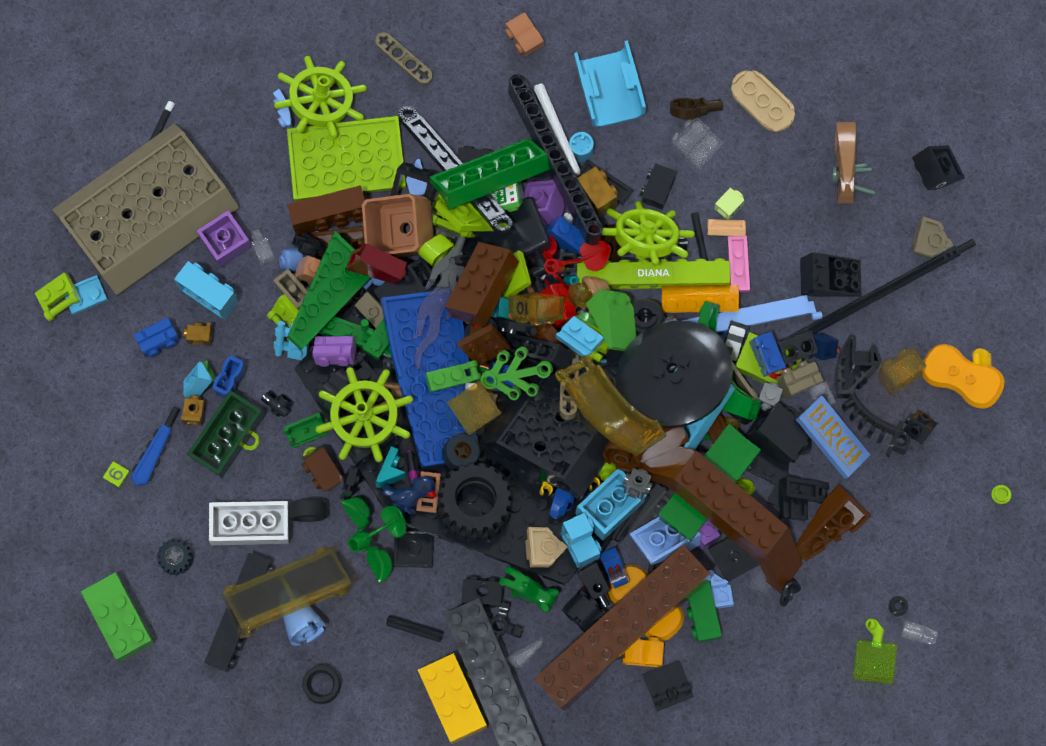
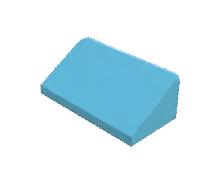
M198 362L183 381L184 397L190 398L191 395L200 396L212 382L202 362Z

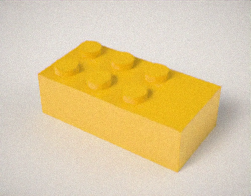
M454 653L418 669L451 745L487 728Z

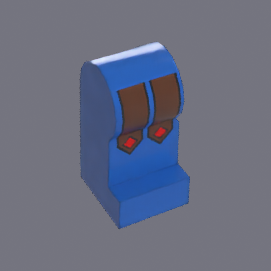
M614 547L603 552L600 558L613 587L616 589L629 583V577L618 550Z

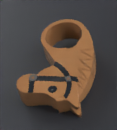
M836 122L837 204H854L856 123Z

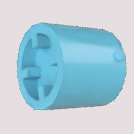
M585 132L575 133L569 141L577 163L585 162L593 155V139Z

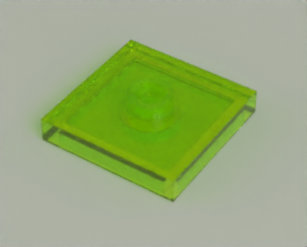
M857 639L853 680L893 684L897 644Z

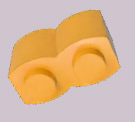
M649 637L648 640L638 639L624 652L625 658L622 659V664L662 667L664 642H661L660 638Z

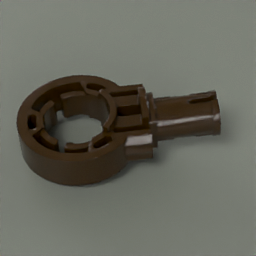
M703 97L700 99L677 98L670 102L669 112L677 118L693 119L700 115L705 116L707 112L722 111L723 102L721 99L706 101Z

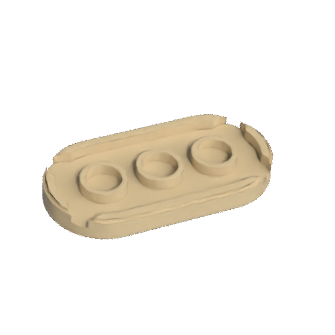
M753 70L742 71L735 76L731 87L733 98L760 125L773 132L784 131L792 125L795 116L793 104L766 77Z

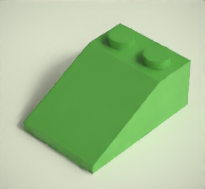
M600 289L586 305L609 349L625 351L627 346L636 338L634 308L630 298L626 293Z

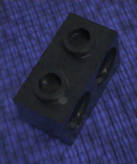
M803 331L776 341L786 367L796 365V361L800 359L801 361L812 359L813 354L819 353L812 331ZM802 343L805 345L804 351L801 348ZM786 349L788 350V353H789V354H788V357H786V355H785V350H786Z

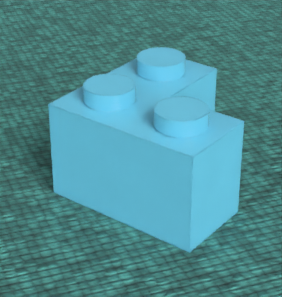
M585 513L563 522L560 533L563 541L568 546L567 548L577 568L599 559L601 551L598 541H594L592 538L593 522L590 518L586 517Z

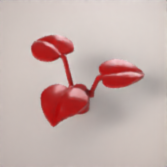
M549 235L552 240V246L543 253L546 259L545 271L548 274H553L554 278L563 283V286L568 291V297L574 305L576 302L575 288L571 285H565V282L558 274L564 271L565 265L584 261L585 267L591 271L603 269L610 256V245L602 240L594 246L588 245L585 242L580 247V254L583 258L562 261L554 259L552 256L557 251V243Z

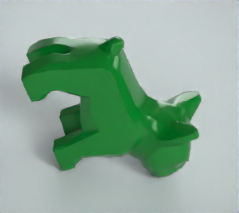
M507 566L504 572L515 577V580L511 581L501 577L499 584L511 589V595L514 598H519L529 603H536L537 607L542 611L550 612L557 599L556 596L559 595V591L553 588L543 589L535 580Z

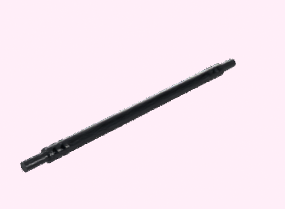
M971 239L958 247L954 246L931 260L790 336L803 331H812L813 334L822 331L930 271L961 256V253L976 245L975 241Z

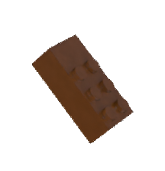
M359 185L290 203L287 206L295 234L301 235L305 231L310 233L315 231L321 232L335 226L342 228L347 226V223L354 221L355 223L363 222L362 204L365 199L362 187Z
M478 242L445 305V308L454 319L486 326L519 263L512 251Z

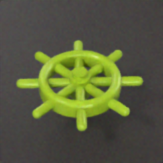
M306 56L304 62L307 69L301 71L295 78L284 73L278 74L279 80L290 85L289 99L275 102L274 107L276 109L291 107L295 115L301 119L296 127L297 133H302L307 124L327 126L330 136L336 138L337 131L334 124L343 120L346 115L359 121L364 119L363 114L351 109L353 94L365 92L367 87L366 85L350 86L347 79L340 74L345 67L344 61H339L333 70L326 67H314L311 57ZM311 80L314 89L303 83ZM333 84H336L340 88L338 90L330 91V88ZM297 90H301L308 94V96L297 97ZM344 96V103L342 104L332 98ZM312 102L308 110L301 105ZM328 105L337 109V111L330 114ZM321 108L323 115L315 114L316 110Z
M641 201L635 203L636 209L628 210L623 214L612 208L607 209V215L617 221L615 228H603L602 235L615 236L616 241L621 246L617 252L619 256H624L627 252L635 254L639 260L650 258L655 266L659 264L658 257L667 256L672 252L683 258L688 256L686 250L677 246L679 238H693L695 232L692 230H679L676 223L672 220L676 215L674 210L663 214L655 210L644 209Z
M349 367L346 373L350 384L340 390L336 396L323 390L319 392L320 398L332 403L330 411L331 422L319 425L315 430L317 433L335 430L337 435L345 442L339 454L341 460L346 459L350 449L354 446L358 448L371 447L375 461L381 462L383 457L379 444L387 440L392 433L405 439L410 437L408 431L396 426L398 420L397 408L412 403L413 398L412 396H406L394 400L391 393L383 387L390 375L387 369L382 371L376 383L372 381H357L354 369ZM361 391H372L365 403ZM354 394L356 405L348 403L345 400L350 395ZM379 395L387 402L373 407ZM340 408L353 413L339 419ZM389 411L388 421L375 416ZM356 422L350 434L342 428L344 425ZM371 422L384 429L375 435ZM364 425L368 438H357Z

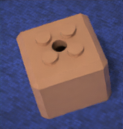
M404 194L366 199L362 204L365 244L367 243L396 258L417 256L420 248L427 241L434 238L431 201L426 197ZM408 223L410 231L405 234L403 226Z

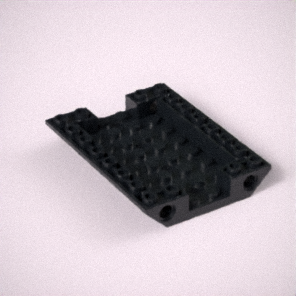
M609 349L607 354L598 352L607 361L605 364H599L596 360H585L579 355L578 387H585L587 390L584 393L578 392L577 415L572 420L559 422L555 419L557 416H560L561 370L553 369L547 378H541L538 375L527 376L524 381L529 384H537L539 392L531 397L526 391L519 388L521 396L517 400L509 401L480 441V445L512 463L516 458L546 473V482L581 500L606 463L603 458L604 448L627 418L634 416L623 404L616 384L617 367L624 351ZM542 366L544 370L548 371L547 367ZM568 372L564 375V377L567 379H573L575 375L571 372ZM530 387V391L535 393V389ZM571 389L563 392L566 396L574 395V391ZM567 403V406H566V412H568V413H569L570 410H571V409H570V404H571V403ZM543 445L546 449L544 451H537L535 447Z

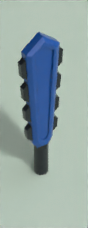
M173 407L165 424L155 430L153 440H150L146 445V452H142L139 457L140 462L133 467L131 477L136 487L146 485L149 481H152L154 468L158 467L160 463L159 458L161 455H164L166 450L165 444L170 442L171 427L180 409Z

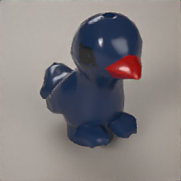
M430 477L413 478V481H410L413 485L412 488L398 490L392 489L385 483L383 485V495L389 496L394 501L391 506L399 508L402 514L406 512L408 514H415L416 510L413 506L420 498H436L434 492L435 484Z

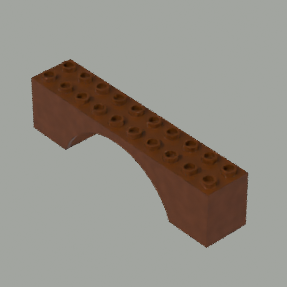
M682 545L534 679L554 702L565 711L587 692L602 674L638 639L663 618L682 606L712 579L710 573Z

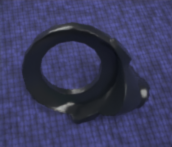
M792 578L786 582L780 596L781 606L785 607L793 599V594L800 592L801 586L796 579Z

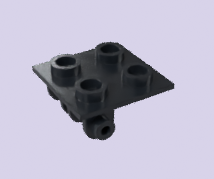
M679 660L642 674L656 711L694 697Z

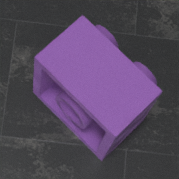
M229 210L197 230L200 239L219 267L252 247L249 239Z

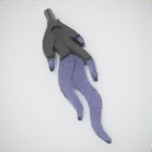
M459 236L454 249L435 264L430 273L428 283L424 287L425 290H428L434 284L437 276L440 275V282L423 300L418 310L417 329L412 340H416L422 334L425 319L428 315L429 327L424 339L415 351L414 361L416 369L420 368L422 353L438 337L440 319L445 305L457 284L456 278L459 280L465 269L464 266H457L454 260L455 256L463 254L461 251L466 240L464 237ZM449 312L446 313L445 321H448L451 317Z

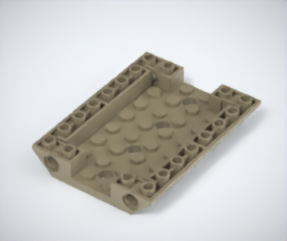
M174 123L52 210L91 260L115 295L118 296L199 238L198 229L229 210L232 215L240 208L192 142ZM187 167L194 168V173L191 175H186L184 171ZM156 189L164 190L163 195L160 197H155L154 191ZM125 211H132L133 215L131 218H123ZM94 233H101L102 237L100 240H92Z

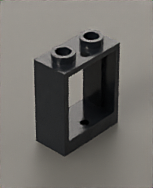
M402 163L397 168L390 196L398 195L402 176L405 175L426 182L427 186L424 197L431 201L434 186L430 183V176L435 175V173L430 169L417 168L412 163Z

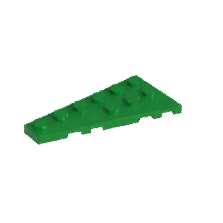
M336 231L329 241L287 336L300 351L370 279L368 276L346 270L351 253L355 249Z

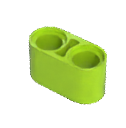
M438 234L420 248L418 255L434 267L439 260L454 249L455 244L443 234Z

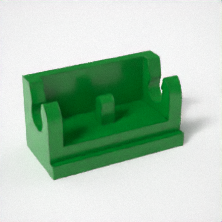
M319 413L283 427L292 449L328 435L327 431L317 433L315 430L317 426L324 424Z

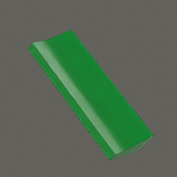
M527 138L430 176V183L441 195L450 210L548 171V155L530 138Z
M729 424L704 457L733 482L737 483L760 454L761 449ZM676 493L659 513V520L690 542L708 521Z

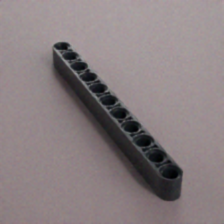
M513 74L509 79L508 94L533 142L547 153L548 171L584 241L588 245H597L601 241L602 224L525 77L521 74Z

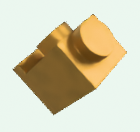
M193 323V325L184 327V338L188 344L211 346L213 333L211 323H207V326H204L202 323Z
M191 395L190 399L185 398L181 416L183 424L203 425L206 403L204 400H201L200 396ZM191 406H196L194 411H190Z

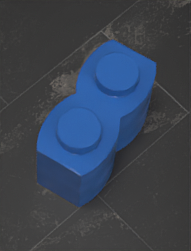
M229 356L225 360L222 373L216 377L213 384V390L216 395L225 398L230 390L234 393L236 392L237 383L243 379L246 372V366L242 360L233 356Z

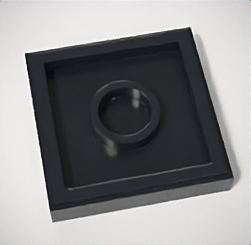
M406 528L403 536L394 537L393 567L432 568V535L417 528Z

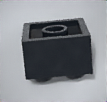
M949 145L928 146L912 157L914 166L920 173L922 183L927 190H938L965 178Z

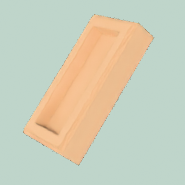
M708 219L707 235L746 236L745 220Z

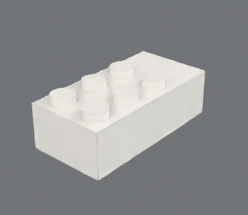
M288 501L209 503L210 544H289Z

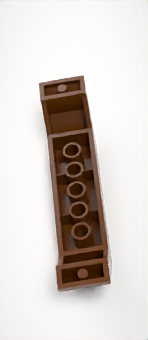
M678 446L641 463L636 468L647 471L648 475H651V481L669 487L759 563L766 577L765 581L779 593L782 592L786 582L790 581L802 566V560L789 528L696 450Z

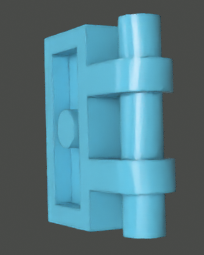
M279 321L275 328L276 341L273 347L275 355L282 356V352L285 350L288 351V358L302 360L308 354L309 343L300 351L290 340L289 342L284 341V337L288 336L292 324L290 328L285 327V322Z

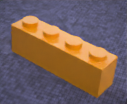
M738 285L662 286L663 313L700 312L704 301L720 305L719 312H739Z

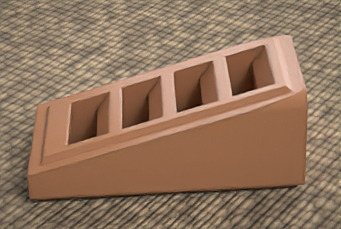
M421 471L420 477L427 476L432 480H436L434 483L436 498H420L417 501L416 511L436 513L441 474ZM421 502L433 503V507L421 506Z

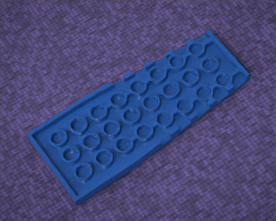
M449 289L382 297L380 299L391 358L402 398L406 396H412L413 402L405 405L421 467L423 468L445 464L442 458V449L444 444L454 435L467 434L472 436L478 443L475 433L476 420L473 414L474 402L471 391H466L465 385L430 393L425 378V373L469 362V357L458 345V341L464 338L463 321L454 319L445 308L450 297ZM466 370L465 373L467 377L469 376V370Z

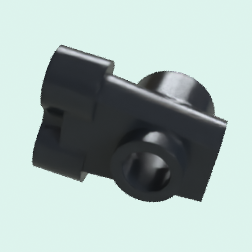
M271 390L266 392L260 399L271 407V412L277 417H280V415L285 417L291 410L289 407L293 404L292 400L286 395L280 394L277 397Z

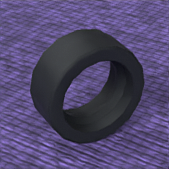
M316 500L289 503V519L297 522L326 519V504Z
M318 665L312 667L303 677V691L309 700L314 703H330L340 692V679L336 672L328 666ZM324 673L331 677L333 688L329 694L317 696L311 691L310 681L316 674Z

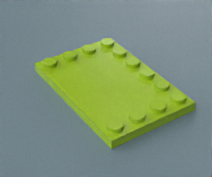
M398 116L334 124L337 131L336 138L330 136L327 126H307L302 133H297L296 128L287 129L294 202L359 185L362 187L363 194L390 191L393 187L397 168L404 163ZM405 175L402 176L399 189H406Z

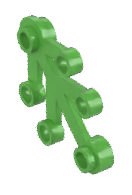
M519 347L508 370L504 373H499L503 364L510 359L509 352L503 350L497 355V361L492 370H487L482 374L481 383L487 389H499L507 394L511 400H517L521 396L519 388L533 397L539 392L538 385L535 383L529 384L521 378L532 375L547 378L552 373L553 367L550 362L541 361L537 366L517 370L521 361L528 356L527 348ZM519 351H523L524 356H521ZM501 354L506 356V360L501 358ZM542 366H547L548 371L544 370ZM489 376L494 379L493 382L489 380ZM508 380L518 387L510 388L502 381ZM530 387L535 389V393L530 391ZM512 391H515L517 393V396H514L512 394Z

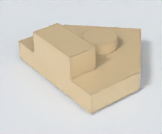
M548 527L527 528L528 539L525 541L526 557L530 562V567H550L568 546L555 537Z

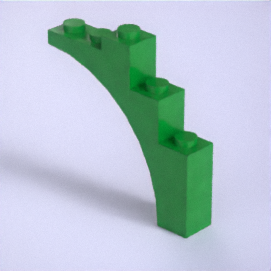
M704 301L698 320L699 324L710 328L715 333L720 305ZM732 381L731 384L735 387V390L722 410L746 419L756 420L761 401L747 395Z

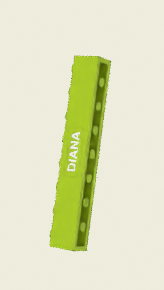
M722 258L714 259V261H706V259H696L695 261L678 259L676 262L660 259L659 264L655 266L649 260H639L638 262L620 260L614 263L608 260L606 266L599 271L587 269L584 261L577 263V277L579 279L577 289L587 290L582 283V278L585 276L596 277L606 281L610 290L662 289V286L730 285V261H725Z

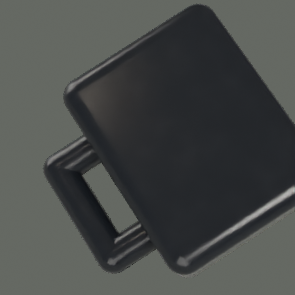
M528 196L523 198V202L518 210L512 212L504 210L513 224L510 233L501 235L495 231L471 232L476 237L480 236L485 244L509 249L513 254L521 251L524 258H527L528 261L534 259L536 265L531 266L528 269L530 279L532 277L536 279L535 276L541 277L547 274L544 268L546 259L543 253L551 248L552 240L548 234L549 224L538 210L540 207L532 197Z

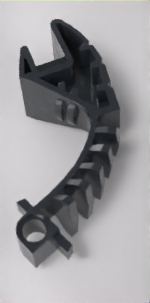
M850 335L842 347L835 368L836 399H849L848 402L842 405V410L846 412L851 407H854L855 411L849 416L851 422L859 415L864 418L858 425L857 429L859 431L864 428L867 422L872 424L866 435L867 438H871L876 428L882 430L876 442L878 444H881L886 433L893 435L885 454L886 456L890 457L892 450L905 455L910 444V436L901 430L903 423L899 422L897 428H894L878 420L861 406L854 395V391L856 389L860 390L878 370L881 359L875 345L871 346L869 352L855 351L856 338L854 335ZM902 438L905 441V445H898L896 439Z

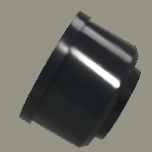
M641 299L632 303L636 337L648 328L665 322L663 310L655 301Z

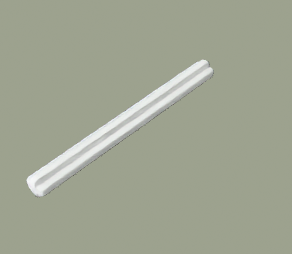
M542 83L535 85L534 91L546 119L574 173L578 176L580 175V168L547 91Z

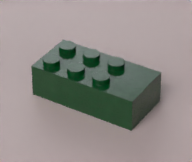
M230 390L187 455L217 476L223 478L243 449V446L251 437V434L264 418V412Z

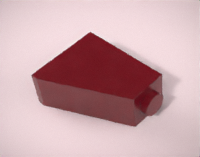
M366 243L351 253L346 270L394 284L405 277L407 263Z

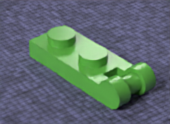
M474 360L425 373L430 393L480 381L481 373H478L477 361ZM470 370L471 376L466 377L465 371Z

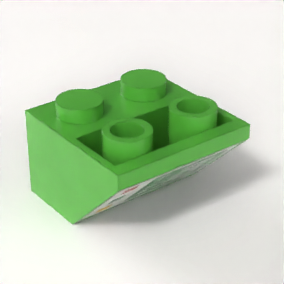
M521 181L490 193L503 210H508V212L518 210L523 202V198H525Z

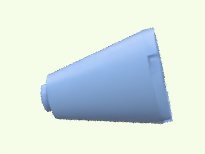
M289 589L281 594L279 602L290 643L294 646H299L301 641L307 639V643L319 637L324 632L323 626L326 627L319 615L297 591Z

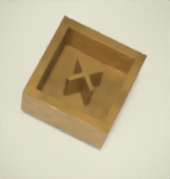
M595 166L578 177V180L594 211L598 213L599 217H603L607 214L608 208L615 209L618 207L617 200L619 198L613 185L609 186L606 174L602 169L599 171Z

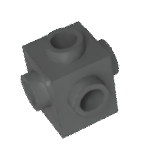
M633 468L631 474L627 473L623 484L626 486L623 493L632 498L642 500L645 493L649 494L653 485L650 483L651 475H648V472L643 469Z

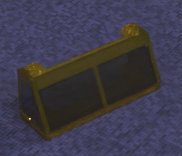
M322 547L316 550L313 555L236 586L233 584L226 587L225 591L222 592V598L239 637L242 639L249 636V632L254 630V628L258 630L262 625L329 597L331 599L335 598L336 593L339 597L349 594L352 583L332 547L327 549Z

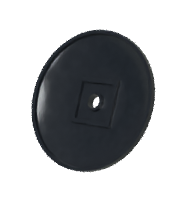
M691 321L660 323L640 333L623 352L616 373L617 390L628 411L642 422L662 428L687 426L708 416L724 400L732 382V358L721 337L702 324ZM671 366L678 367L673 373L667 372Z

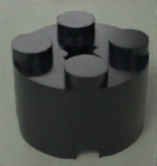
M580 589L567 602L562 612L585 633L606 612L601 608L598 610L599 604L591 597L588 600V596Z

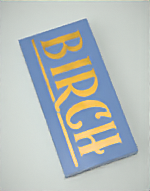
M822 395L796 419L844 479L848 478L871 455Z

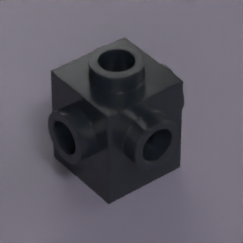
M568 249L557 250V253L552 255L554 259L562 261L577 259V253H568ZM577 263L565 265L564 271L558 274V276L565 277L569 273L577 272Z
M918 410L915 415L910 414L904 422L907 426L903 431L911 439L916 440L922 445L938 423L933 421L928 414Z

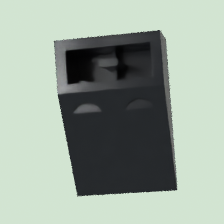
M814 252L800 258L801 295L813 297L862 296L861 260Z
M420 258L405 267L406 274L402 280L394 284L384 282L373 292L381 303L380 299L382 297L443 290V288H436L439 283L437 278L435 281L429 279L432 270L423 258Z

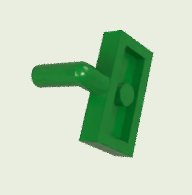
M384 318L375 330L369 327L367 319H363L361 321V330L370 338L363 346L362 351L379 361L389 346Z

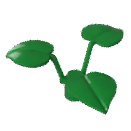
M359 497L341 501L340 503L349 517L360 528L348 539L350 550L353 552L368 550V564L373 570L377 582H383L392 571L391 558L385 550H379L376 546H368L371 543V537L387 527L392 536L397 538L403 536L406 532V521L404 516H402V512L395 506L385 507L381 512V518L385 525L368 534L362 532L369 524L367 518L370 516V511L365 501Z

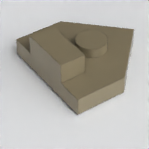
M924 216L921 217L919 227L915 230L912 253L930 259L954 246L945 234L941 222Z

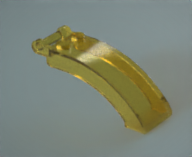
M588 355L580 357L578 362L555 373L557 380L562 382L577 407L589 422L620 448L639 455L667 437L657 420L654 421L644 416L622 397L600 365L595 366ZM583 367L587 369V372L573 380L569 378V375Z

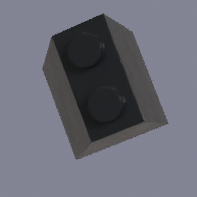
M778 402L761 412V415L756 418L744 435L746 439L761 449L762 454L782 465H786L789 462L794 463L800 456L799 451L804 449L810 442L808 439L810 436L796 421V418Z

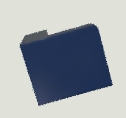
M823 332L813 334L819 353L812 356L820 360L836 358L838 339Z

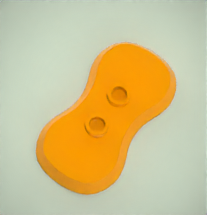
M948 344L936 345L923 360L921 372L927 383L935 387L948 388L957 392L972 407L980 409L991 407L999 399L1004 389L1005 380L998 369L993 366L976 364L969 361L954 346Z
M634 564L625 565L630 582L615 589L611 581H608L607 585L610 589L608 595L615 604L621 601L648 576V573L642 567ZM678 607L646 632L645 635L648 638H660L661 642L670 639L683 625L684 613L682 608Z

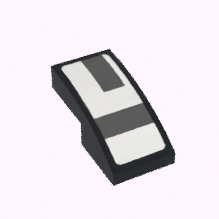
M730 321L724 343L729 350L732 362L737 363L749 326Z

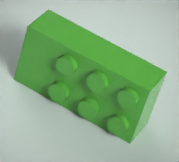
M116 572L81 591L118 662L121 663L155 644Z

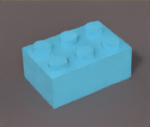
M188 261L174 279L177 286L182 292L223 320H226L238 304L234 289L226 283L224 285L219 283V279L212 273L208 275L203 272L204 269L199 264H191Z
M618 469L577 506L575 512L577 516L585 513L586 517L592 520L594 525L593 532L601 540L608 537L645 502L647 496L644 494L642 500L623 493L626 486L623 484L626 474Z

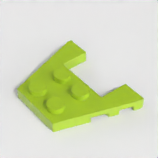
M441 197L435 205V208L459 232L494 231L470 202L449 210ZM499 223L498 226L505 228V226L507 227V224Z

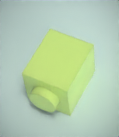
M729 188L715 203L714 209L725 219L730 220L744 205V197L739 191Z

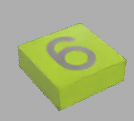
M113 461L103 478L121 488L130 471Z

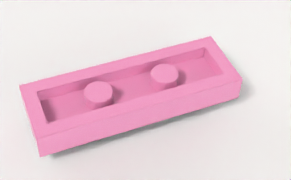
M728 236L730 285H738L739 293L750 292L747 236Z

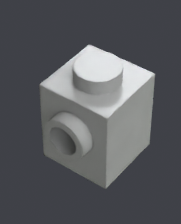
M773 382L764 383L758 400L761 401V409L766 410L779 402L783 389L779 388L778 384Z

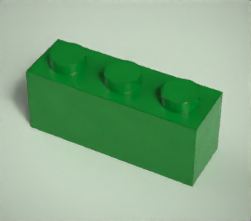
M708 582L688 600L690 608L687 609V615L689 620H693L694 625L691 628L693 639H697L698 644L718 640L722 637L710 582Z

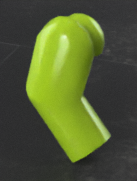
M868 619L865 626L873 635L871 646L881 648L884 629L877 620Z

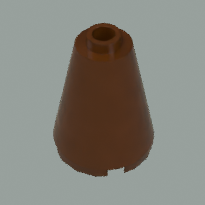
M635 416L627 418L604 448L603 458L609 465L612 462L616 465V469L626 472L639 467L642 460L646 424Z

